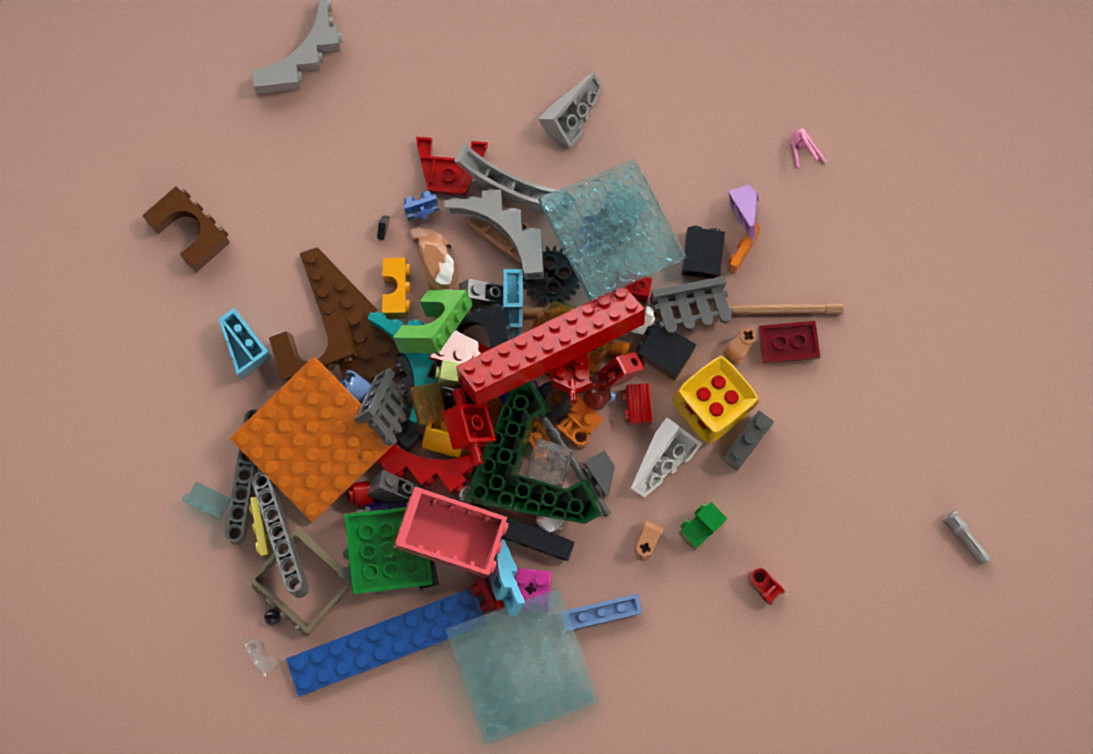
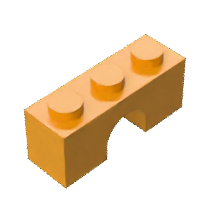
M383 258L382 276L384 282H394L398 285L394 293L382 294V313L386 315V318H407V312L410 311V300H407V293H410V282H407V275H410V264H407L406 258Z

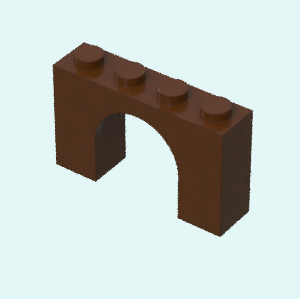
M175 186L142 216L158 234L165 230L172 222L182 217L194 218L200 222L198 238L180 254L183 260L197 273L230 243L227 238L229 234L222 227L218 229L215 226L216 221L209 214L206 216L202 212L204 209L198 202L195 201L193 203L189 199L191 196L185 189L180 190Z
M339 311L323 317L322 320L328 336V346L325 353L318 360L331 371L336 368V365L352 363L353 359L358 358V354L345 314ZM285 331L269 337L281 380L287 383L308 361L302 360L299 356L293 334Z

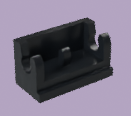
M406 420L400 424L402 431L396 434L395 437L408 452L423 439V436Z

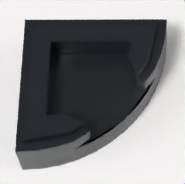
M383 215L379 221L377 232L379 240H384L386 237L390 216Z

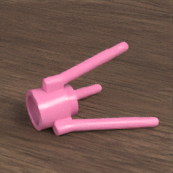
M799 129L792 133L793 140L790 141V144L793 148L797 168L800 167L796 146L799 148L807 146L816 161L820 158L823 163L826 162L820 151L811 141L809 135H807L805 129Z

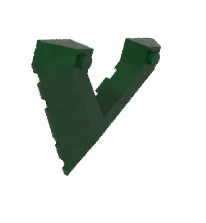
M532 380L509 391L495 429H493L496 441L486 445L482 455L484 464L477 467L470 489L463 501L587 524L603 515L597 497L588 480L583 479L566 489L519 474L534 422L551 413L544 397Z

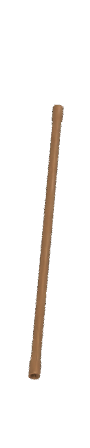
M843 303L728 305L734 311L731 315L843 314ZM696 305L690 306L692 315H698ZM709 305L711 312L716 311L715 305ZM523 307V317L560 316L577 307ZM677 307L671 308L673 315H679ZM654 309L653 315H660L659 310L655 311Z

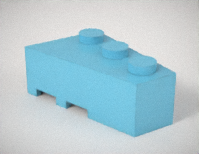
M235 308L219 318L236 374L240 380L272 358L268 350Z

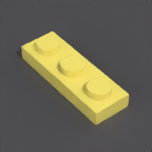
M257 497L250 498L249 511L254 518L252 529L254 534L257 535L256 551L260 556L267 558L273 554L271 541Z

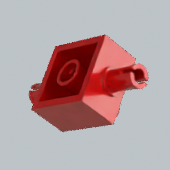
M457 388L452 390L456 406L443 412L453 450H468L472 466H479L484 464L480 448L496 441L486 403L478 407L476 404H468L465 389Z

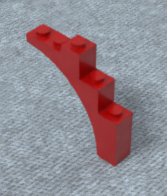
M395 444L377 460L386 472L400 478L404 477L407 474L405 471L409 470L421 487H429L436 481L435 478L438 476L451 495L454 492L458 494L465 488L467 481L464 476L473 474L476 471L475 467H477L472 466L470 455L448 460L428 459L415 456L402 450ZM485 446L484 448L480 449L482 455H483V452H484L486 446Z

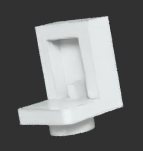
M646 306L645 324L631 332L643 335L647 327L652 326L655 320L653 308Z

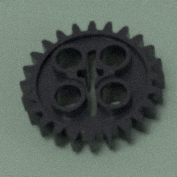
M546 246V251L543 252L544 279L541 281L534 279L525 280V277H523V283H525L523 289H529L527 296L533 294L532 301L538 298L539 305L546 301L547 307L550 302H553V305L556 307L557 301H560L563 305L564 298L570 301V294L576 295L574 289L580 288L578 283L582 280L579 277L582 270H576L580 264L574 263L576 257L569 258L570 252L563 254V248L558 252L556 251V246L551 251ZM549 260L553 261L554 265L548 267L544 263ZM566 271L569 273V276L563 278L560 276V273ZM552 274L555 275L554 277H551L550 279L548 278V275H550V276H551ZM550 286H556L558 290L556 292H551L548 290V288Z

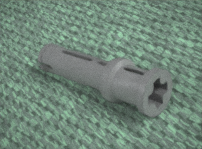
M957 509L952 511L942 520L948 523L953 530V534L959 536L980 564L984 565L991 557L969 531L968 523L963 522L957 514Z

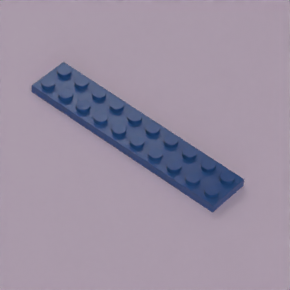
M469 588L286 658L298 696L301 697L488 624L480 607L478 597H475Z

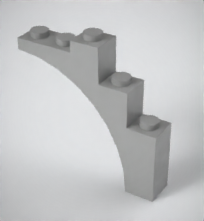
M318 0V12L313 28L303 44L291 55L270 66L252 70L256 94L301 89L300 82H303L302 72L321 70L320 63H323L322 53L341 51L340 44H343L342 32L338 33L337 26H334L333 17L329 16V12L332 11L331 0Z
M467 145L461 146L454 160L455 163L473 177L472 181L482 190L486 191L490 188L501 190L502 196L509 202L525 203L535 213L568 217L575 203V200L566 191L544 187L519 178L487 161Z
M490 188L482 191V198L473 196L468 199L451 198L450 200H445L447 215H464L477 218L501 231L511 241L519 254L525 280L544 279L541 229L527 228L523 230L521 209L508 208L503 210L501 190Z

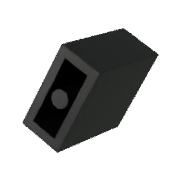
M697 225L688 227L685 236L681 275L708 279L718 278L721 273L725 231H721L718 228L703 229Z
M657 321L655 326L652 325L647 330L645 335L648 337L645 342L641 340L637 346V356L648 365L676 381L697 344L676 332L672 335L667 334L664 328H660Z

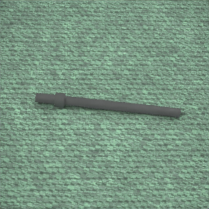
M547 416L541 419V422L549 432L548 436L551 440L555 441L579 479L588 480L597 497L604 517L611 514L607 505L561 438L558 428L555 429Z

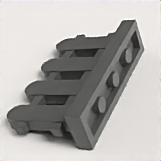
M725 277L652 290L649 299L651 305H654L655 311L659 310L662 320L659 323L660 328H664L667 334L672 335L676 332L677 325L680 324L683 325L685 330L691 331L694 329L695 321H701L704 327H710L715 317H719L720 322L724 324L728 323L734 311L733 308L728 307L725 298L728 296L727 291H723L726 285ZM709 300H713L716 311H710ZM695 303L698 315H692L689 304ZM677 307L680 318L674 319L671 308Z
M391 368L375 376L354 418L359 425L367 421L369 423L368 426L374 429L382 438L381 441L388 446L396 443L395 435L402 431L400 424L407 420L405 413L412 408L407 400L408 397L403 395L395 386L396 383L392 380L395 372Z

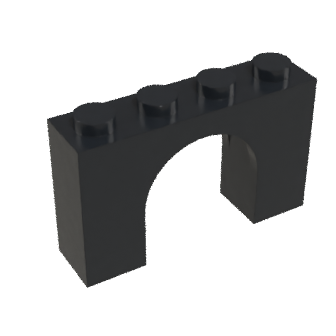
M493 304L485 310H472V313L466 314L456 328V331L463 333L471 326H484L488 333L491 349L513 339L508 309L501 304ZM436 361L437 366H441L442 362Z

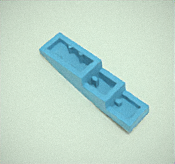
M503 269V306L508 309L513 338L523 334V269Z

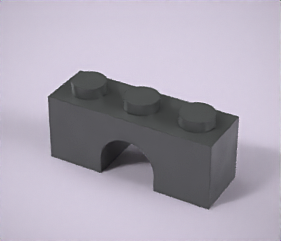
M758 410L722 460L738 471L775 421Z

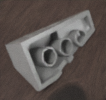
M595 72L590 73L548 107L538 119L545 132L567 148H571L580 138L583 132L582 126L589 119L588 113L591 106L595 105L603 86Z

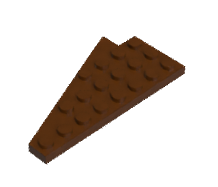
M318 247L300 253L322 318L339 311L346 316L358 358L353 359V362L350 364H339L343 379L345 380L347 377L345 373L348 370L356 372L370 384H372L376 375L388 368L395 372L393 377L401 375L396 364L399 363L397 356L403 353L399 352L396 343L391 337L367 322L370 312L375 313L379 311Z

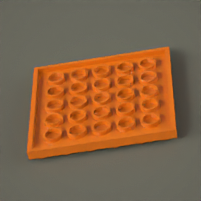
M315 356L230 437L237 447L312 523L392 447L381 441L382 438L374 429L368 426L369 423L367 421L360 425L355 421L354 418L361 403Z

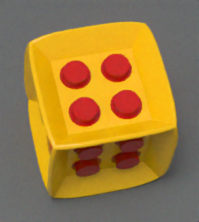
M719 356L688 379L674 393L672 402L696 434L710 445L726 434L757 406L759 399L737 369L727 359Z

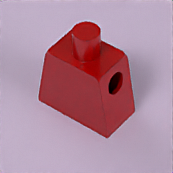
M635 352L615 357L599 370L597 375L606 390L631 380L643 370L645 363L643 359L638 358ZM619 370L621 373L615 374V371Z

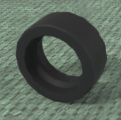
M551 381L545 382L539 387L544 399H546L547 394L552 389H556L551 385ZM561 391L563 399L560 407L545 416L558 419L568 414L572 408V404L569 403V395Z

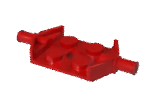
M587 353L551 370V385L556 389L566 392L569 395L570 404H572V401L573 404H576V394L589 389L592 381L589 379ZM565 368H571L574 372L569 373Z

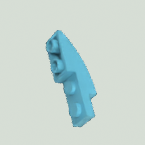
M501 540L500 542L503 543L500 553H497L494 557L496 566L494 572L490 574L491 585L496 600H503L509 615L517 616L525 602L514 579L518 572L517 566L513 561L505 540Z

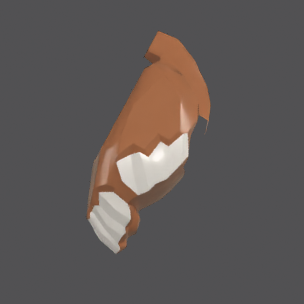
M418 227L410 230L413 242L419 241L418 251L429 288L431 290H457L454 287L458 277V266L448 253L446 245L449 242L447 239L430 229Z

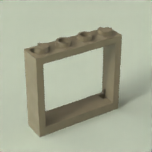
M297 527L293 531L292 536L295 543L299 539L302 540L336 572L339 568L343 567L302 529ZM274 553L249 579L253 584L251 588L255 592L265 594L267 596L265 599L267 603L273 608L277 605L282 610L280 614L287 621L292 619L296 623L294 627L302 634L306 632L309 635L352 588L351 582L349 585L345 584L308 625L261 583L262 579L277 564Z

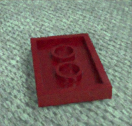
M816 321L759 325L758 330L763 364L820 359Z

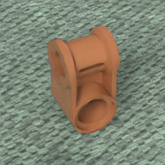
M751 327L742 329L723 353L739 364L757 339L756 331ZM749 334L750 338L745 340L744 337Z
M645 520L634 551L637 558L646 560L651 556L664 527ZM643 546H646V547H647V548H646L647 551H646L645 554L642 553V549H641V548H642Z

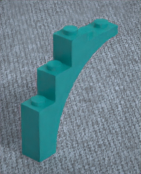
M377 311L375 313L370 312L367 319L368 323L381 329L392 339L400 327L404 325L402 321L397 319L389 320L385 314ZM414 319V321L409 320L407 325L420 326L424 325V323ZM403 353L409 363L414 382V402L409 422L426 429L440 398L441 386L443 385H438V378L435 376L428 377L434 360L428 359L429 353Z

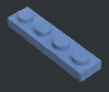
M638 594L562 611L561 617L564 630L567 632L642 614Z

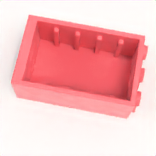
M415 487L411 493L393 548L471 574L486 577L494 572L496 566L494 557L497 553H500L503 543L500 542V538L503 534H506L509 523H506L507 517Z

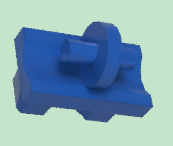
M428 190L421 194L422 199L415 201L414 197L411 196L405 198L403 206L407 220L423 217L424 222L428 221L427 215L440 210L436 195H432Z

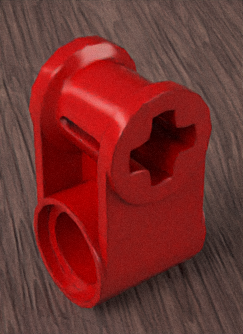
M757 568L749 573V583L768 605L771 606L780 594L785 593L783 587L765 569ZM756 572L760 573L763 577L761 583H757L754 579Z

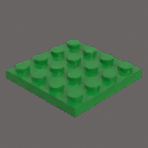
M407 507L344 514L352 595L433 584L429 559L393 548Z

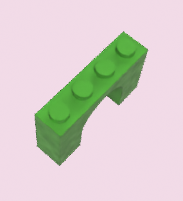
M428 290L420 300V304L426 317L439 318L426 325H402L393 337L399 352L439 354L473 306L467 290Z

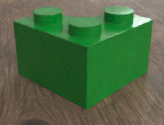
M704 502L694 513L696 515L695 518L691 521L687 519L680 526L682 530L679 534L694 550L727 520V517L712 502L708 505Z

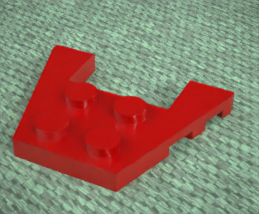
M416 136V144L427 189L431 193L466 196L473 177L454 162L455 158L431 156L433 138ZM471 141V149L484 157L488 148V142Z

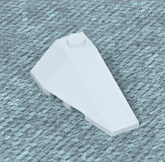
M666 418L656 431L631 488L643 497H646L662 484L663 478L669 473L674 474L677 471L676 468L681 463H687L703 443L669 418Z

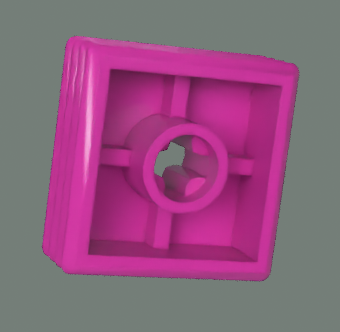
M517 568L518 572L514 579L525 602L521 610L548 612L552 572ZM529 585H533V588L536 589V592H532V595H528V591H525V588H528Z

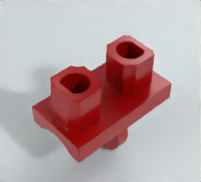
M488 577L476 579V583L470 590L475 597L484 594L487 599L480 603L482 611L486 613L504 607L501 600H496L491 581H489Z

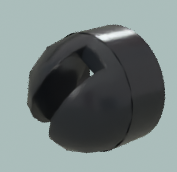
M270 609L265 613L264 620L267 624L274 626L280 622L281 615L277 610ZM277 615V618L267 619V616Z

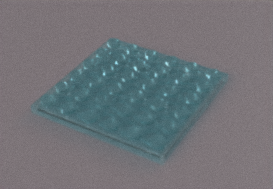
M636 159L551 192L538 199L590 302L687 258Z
M560 588L524 600L525 604L517 616H510L507 608L504 607L446 628L485 745L599 703Z

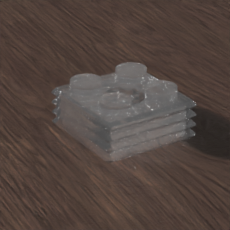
M538 438L535 442L525 476L562 487L574 450Z

